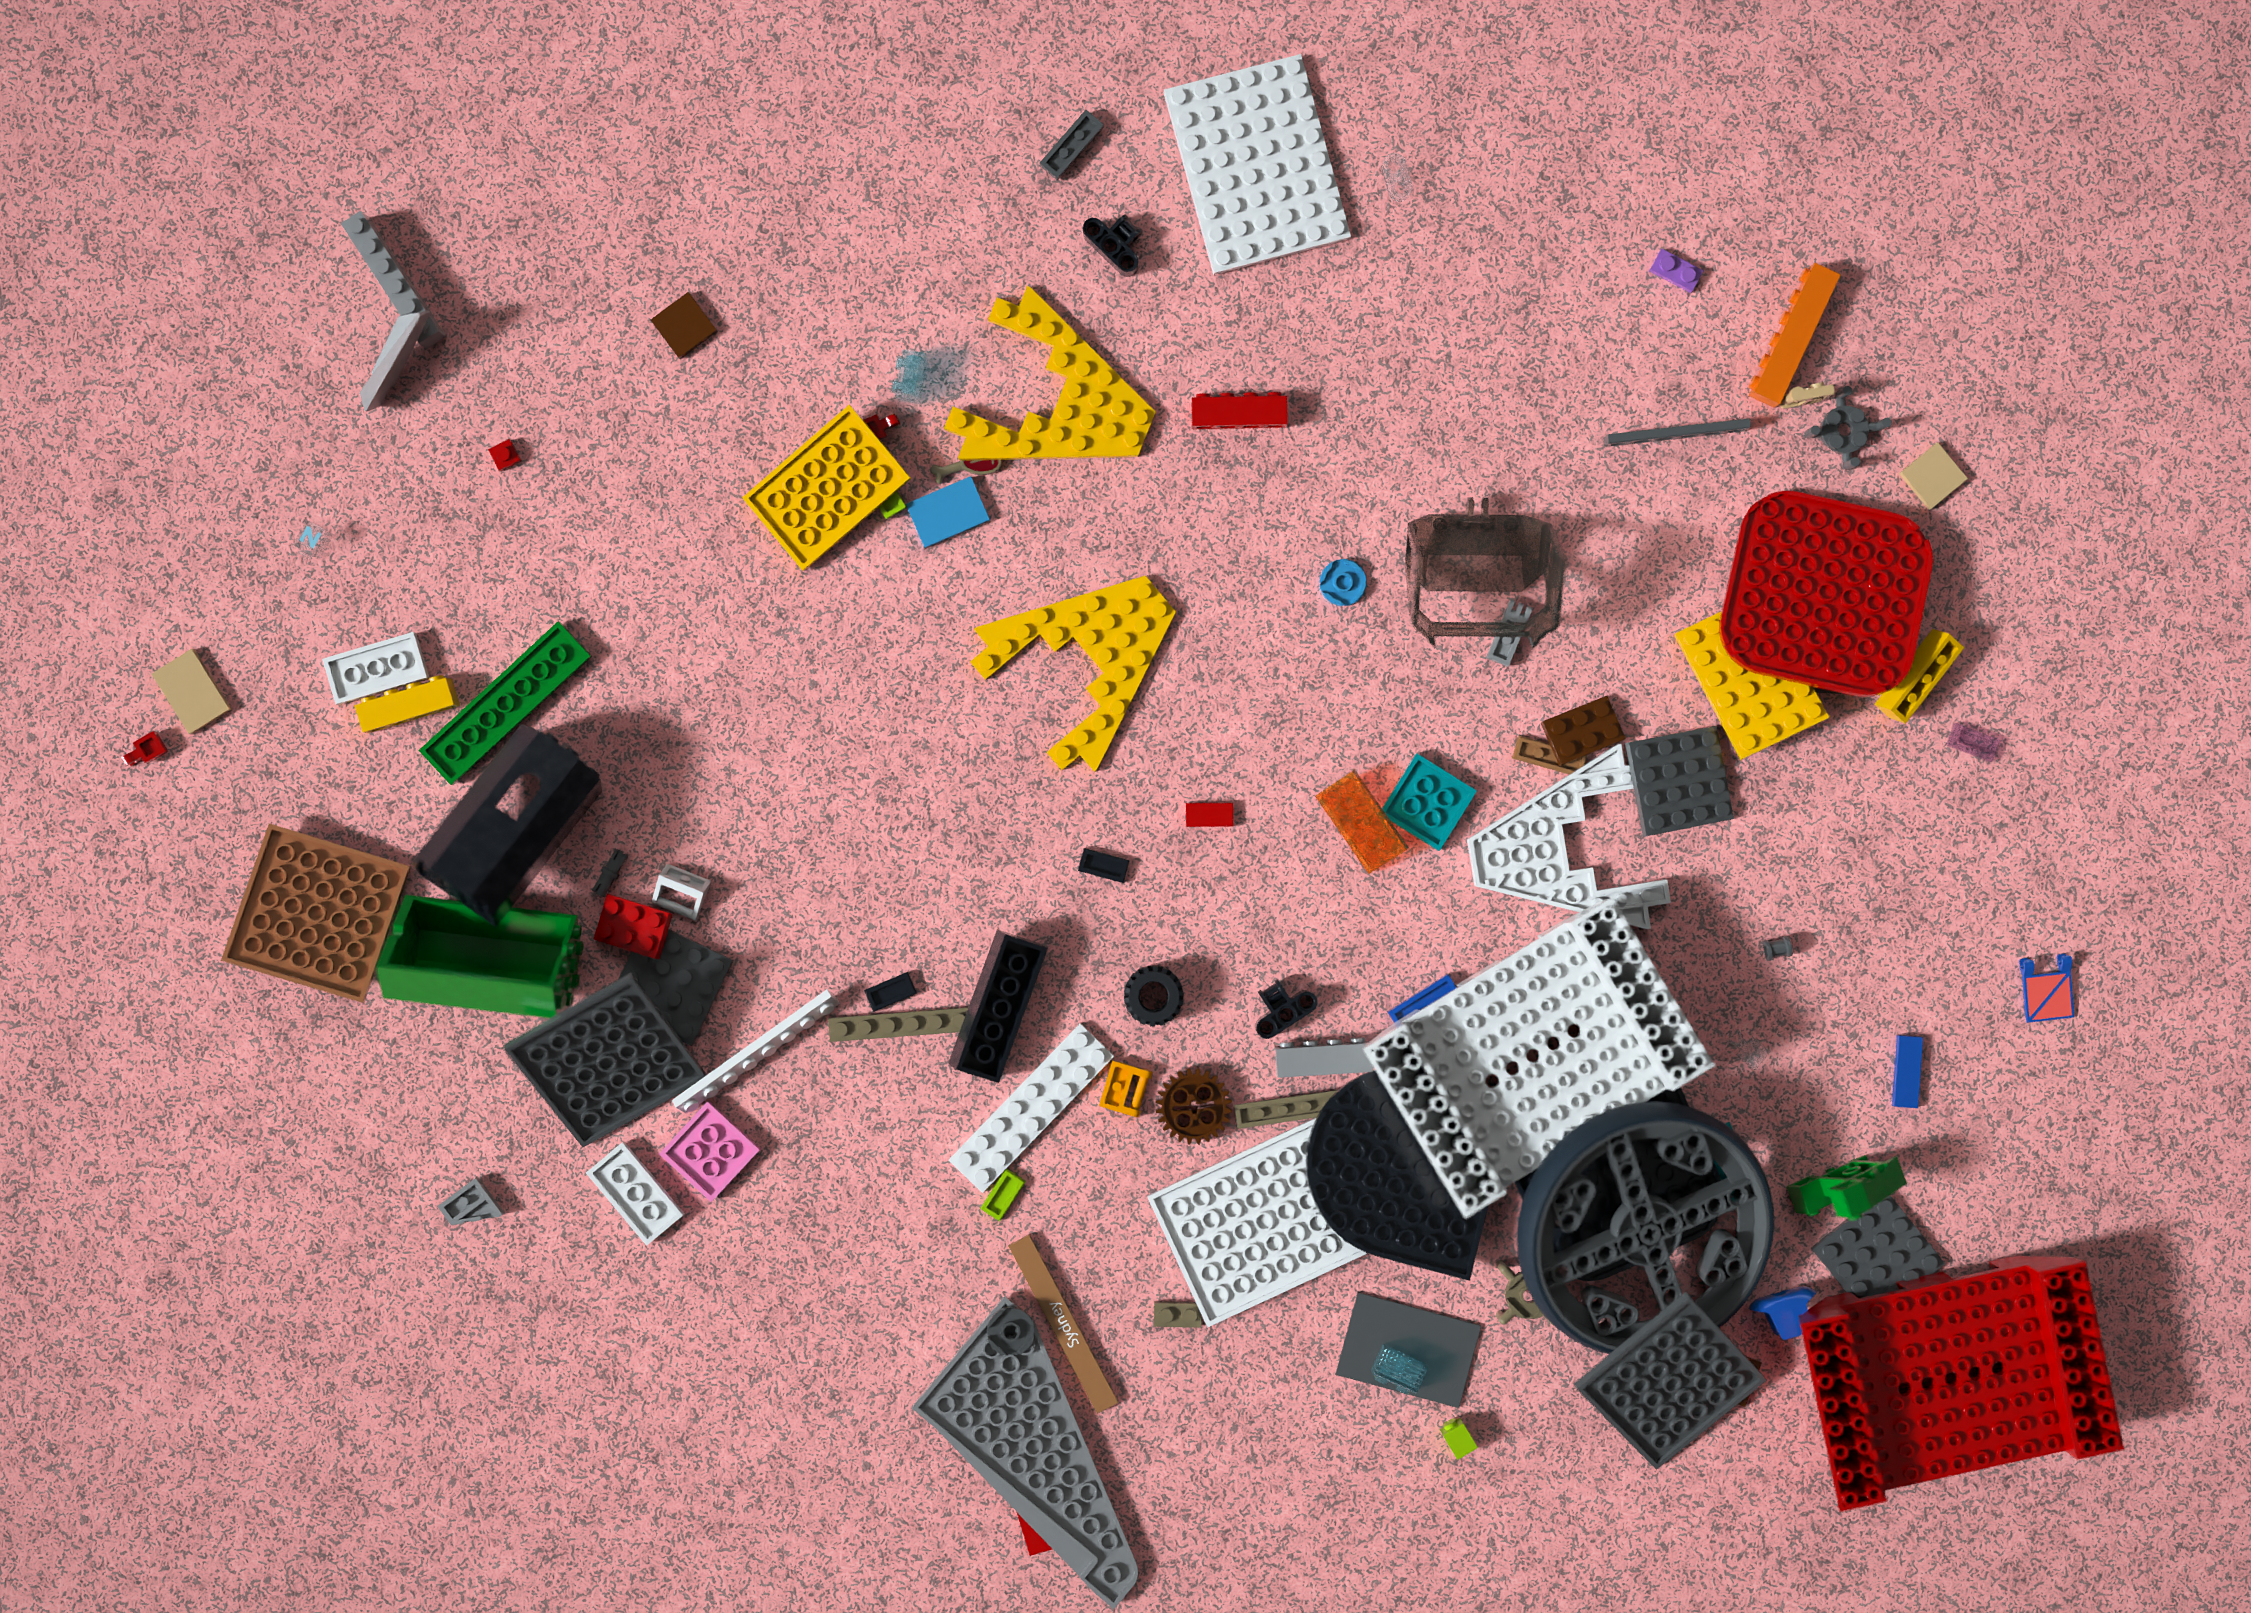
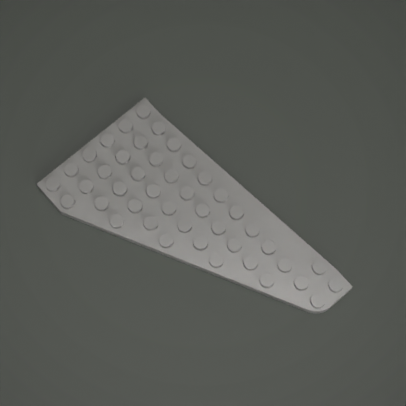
M1004 1295L912 1405V1409L940 1432L1079 1575L1082 1581L1097 1596L1115 1609L1137 1581V1563L1034 1320L1032 1319L1034 1339L1025 1352L1018 1355H1002L996 1352L989 1343L986 1330L991 1316L997 1310L1006 1306L1019 1308ZM1014 1325L1011 1327L1006 1326L1005 1336H1015L1017 1334L1015 1332L1016 1327Z

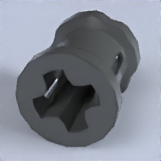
M1783 936L1780 940L1770 942L1765 940L1762 942L1767 961H1771L1775 957L1785 955L1791 957L1793 955L1792 945L1788 936Z

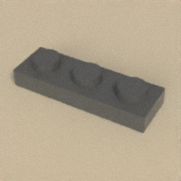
M1085 110L1040 161L1039 165L1058 181L1104 128V124L1088 110Z

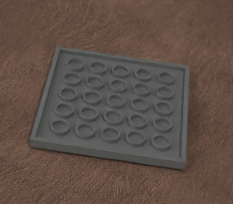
M632 973L503 1044L504 1051L582 1147L589 1145L687 1090L706 1076V1072Z
M1685 1292L1577 1380L1574 1386L1657 1470L1766 1382L1767 1379Z

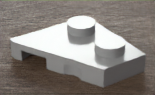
M479 1177L473 1179L437 1206L451 1225L492 1217L496 1218L505 1214Z

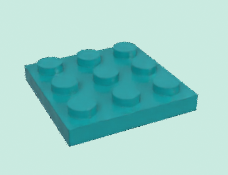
M1415 753L1378 814L1437 851H1440L1477 790Z

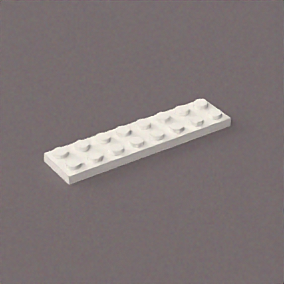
M1079 1023L949 1158V1161L983 1193L1105 1067L1114 1055Z

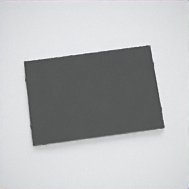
M1357 1292L1335 1375L1459 1408L1481 1325Z

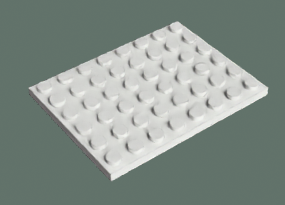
M1301 54L1164 89V97L1213 275L1351 238Z
M1316 1118L1147 1195L1207 1327L1367 1254L1336 1234L1325 1222L1313 1201L1306 1176V1149Z

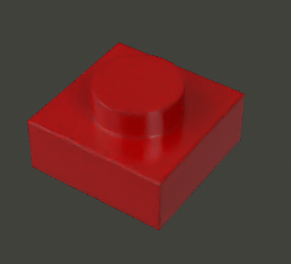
M510 439L488 449L500 472L522 461Z

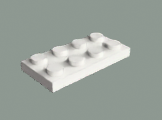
M416 632L407 633L322 659L336 705L430 678Z
M625 1141L586 1172L646 1246L685 1214Z

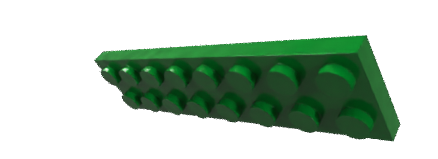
M557 621L418 751L450 785H454L580 669L592 655L561 622Z

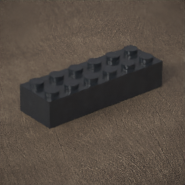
M998 929L996 930L948 1062L955 1070L996 1083L1000 1082L1046 956L1047 947L1040 943Z

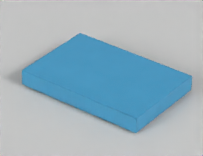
M971 476L906 504L924 548H928L990 521Z

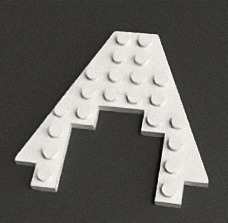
M1618 744L1608 749L1581 768L1468 838L1467 843L1474 886L1576 912H1581L1601 901L1613 898L1629 925L1651 929L1648 907L1671 903L1667 879L1597 890L1593 867L1569 870L1562 824L1585 821L1582 797L1634 789L1630 766H1625L1622 745Z

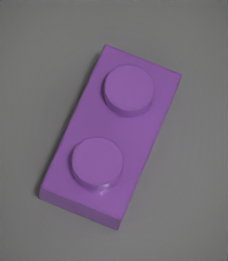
M1661 248L1649 272L1691 293L1703 270Z

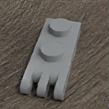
M1510 599L1485 657L1506 667L1510 665L1533 609L1528 606L1525 613L1522 614L1521 611L1524 604L1519 602L1516 610H1512L1515 604L1513 599Z

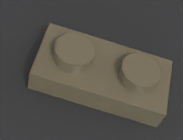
M1154 1301V1327L1201 1328V1312L1196 1302Z

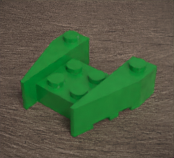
M1863 1155L1848 1161L1849 1163L1836 1169L1832 1167L1825 1170L1826 1174L1822 1176L1811 1175L1786 1186L1795 1212L1814 1216L1821 1212L1820 1209L1833 1204L1837 1217L1848 1218L1849 1220L1863 1217L1864 1212L1872 1209L1907 1184L1898 1157L1895 1156L1887 1161H1868L1867 1156Z

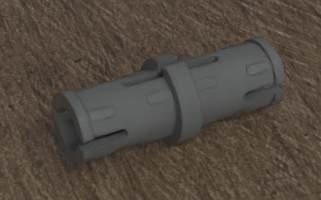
M615 848L606 866L601 868L602 873L592 891L606 897L614 880L619 878L620 875L618 873L629 855Z

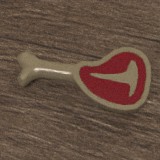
M960 460L942 467L934 464L931 466L930 472L936 476V482L942 484L943 479L947 475L962 470L974 475L996 473L1000 470L1002 460Z

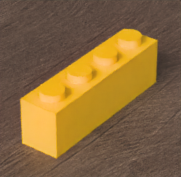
M1932 629L1915 651L1913 664L1907 676L1896 687L1882 694L1874 705L1889 718L1906 724L1964 647L1951 634Z
M438 675L429 678V683L422 685L421 682L406 685V690L398 691V689L385 691L383 697L369 696L362 698V703L354 705L362 733L376 732L460 706L453 680L451 678H444V675Z

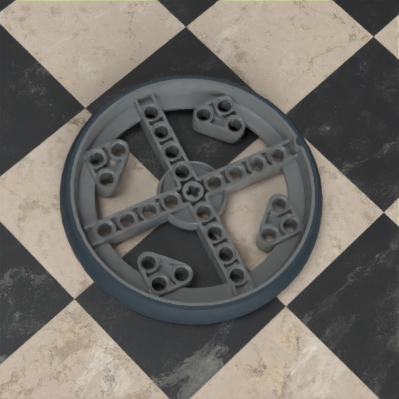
M1642 1102L1620 1106L1598 1114L1577 1126L1551 1149L1537 1168L1527 1187L1518 1219L1517 1247L1520 1268L1528 1291L1543 1315L1558 1330L1585 1347L1610 1354L1651 1320L1637 1321L1638 1311L1627 1298L1593 1285L1587 1286L1582 1290L1580 1295L1582 1303H1580L1570 1293L1564 1283L1624 1258L1633 1264L1644 1266L1659 1311L1662 1312L1682 1295L1670 1260V1256L1675 1252L1680 1243L1682 1232L1737 1208L1736 1237L1725 1229L1715 1230L1711 1234L1695 1268L1697 1276L1709 1288L1694 1301L1720 1328L1748 1300L1764 1272L1770 1255L1774 1232V1207L1766 1175L1750 1147L1733 1129L1712 1115L1695 1108L1676 1103ZM1693 1136L1692 1140L1688 1142V1139ZM1656 1138L1653 1144L1654 1150L1664 1160L1700 1175L1710 1171L1713 1158L1722 1168L1727 1178L1670 1203L1657 1196L1648 1195L1631 1141ZM1620 1143L1619 1148L1614 1150L1615 1146ZM1605 1153L1622 1201V1205L1613 1215L1610 1229L1554 1253L1553 1233L1555 1222L1565 1232H1572L1579 1227L1595 1194V1186L1581 1172L1592 1161ZM1627 1165L1626 1169L1621 1171L1623 1166ZM1584 1183L1583 1187H1582L1581 1189L1577 1190V1188L1579 1187V1185H1581V1184ZM1635 1185L1634 1189L1629 1192V1189ZM1559 1193H1562L1558 1199H1555ZM1569 1214L1567 1219L1563 1220L1564 1216Z

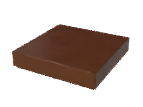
M689 292L651 319V322L679 359L718 332Z

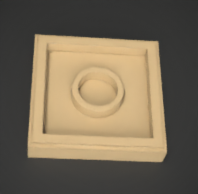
M1938 442L1899 473L1928 510L1932 509L1968 479Z

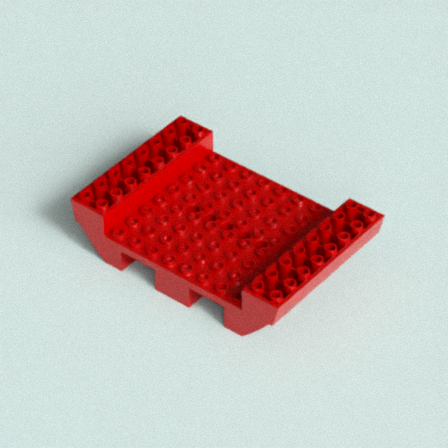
M2010 1256L1989 1261L1990 1270L1952 1278L1942 1271L1920 1276L1913 1280L1897 1281L1899 1290L1859 1299L1851 1292L1828 1296L1816 1303L1804 1314L1799 1315L1801 1332L1840 1512L1887 1502L1885 1490L2066 1451L2076 1460L2125 1450L2086 1261L2068 1256ZM2001 1361L2003 1365L2001 1371L1993 1373V1364ZM1972 1367L1979 1368V1374L1975 1378L1969 1377V1370ZM1949 1372H1955L1956 1378L1952 1383H1946L1945 1376ZM1926 1377H1931L1932 1385L1928 1388H1922V1380ZM1903 1382H1908V1391L1899 1393V1385Z

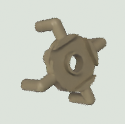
M1499 1260L1496 1263V1267L1509 1280L1504 1291L1509 1308L1505 1312L1502 1310L1496 1312L1498 1321L1505 1325L1515 1315L1524 1319H1537L1544 1316L1534 1300H1524L1523 1294L1528 1288L1522 1272L1515 1274L1503 1260Z

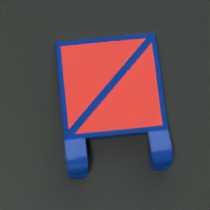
M2058 954L2057 964L2059 971L2033 974V960L2028 958H2021L2019 960L2027 1023L2074 1018L2071 956Z

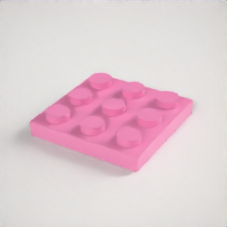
M707 1101L659 1155L712 1202L761 1148L715 1105Z

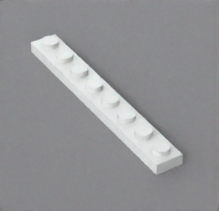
M826 989L672 1100L674 1106L685 1114L696 1110L699 1104L708 1098L714 1097L724 1086L735 1082L738 1076L745 1071L753 1069L763 1058L774 1054L777 1048L784 1043L792 1041L802 1030L812 1027L815 1021L823 1015L830 1014L840 1004L838 999Z

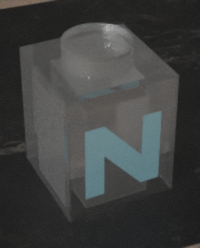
M306 520L292 545L299 548L298 553L308 559H312V557L321 559L335 534L314 522Z

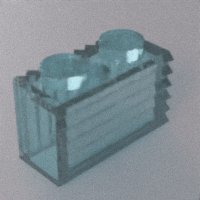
M1382 1344L1371 1368L1376 1381L1385 1385L1388 1382L1397 1385L1396 1389L1407 1395L1410 1392L1418 1393L1424 1376L1428 1371L1426 1363Z

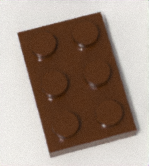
M1607 695L1541 722V726L1559 766L1626 739Z

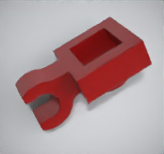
M877 414L864 419V422L879 440L887 437L886 429L900 425L899 419L895 414L881 420Z
M152 731L133 742L136 749L121 758L126 766H133L141 760L148 764L169 751L157 731Z

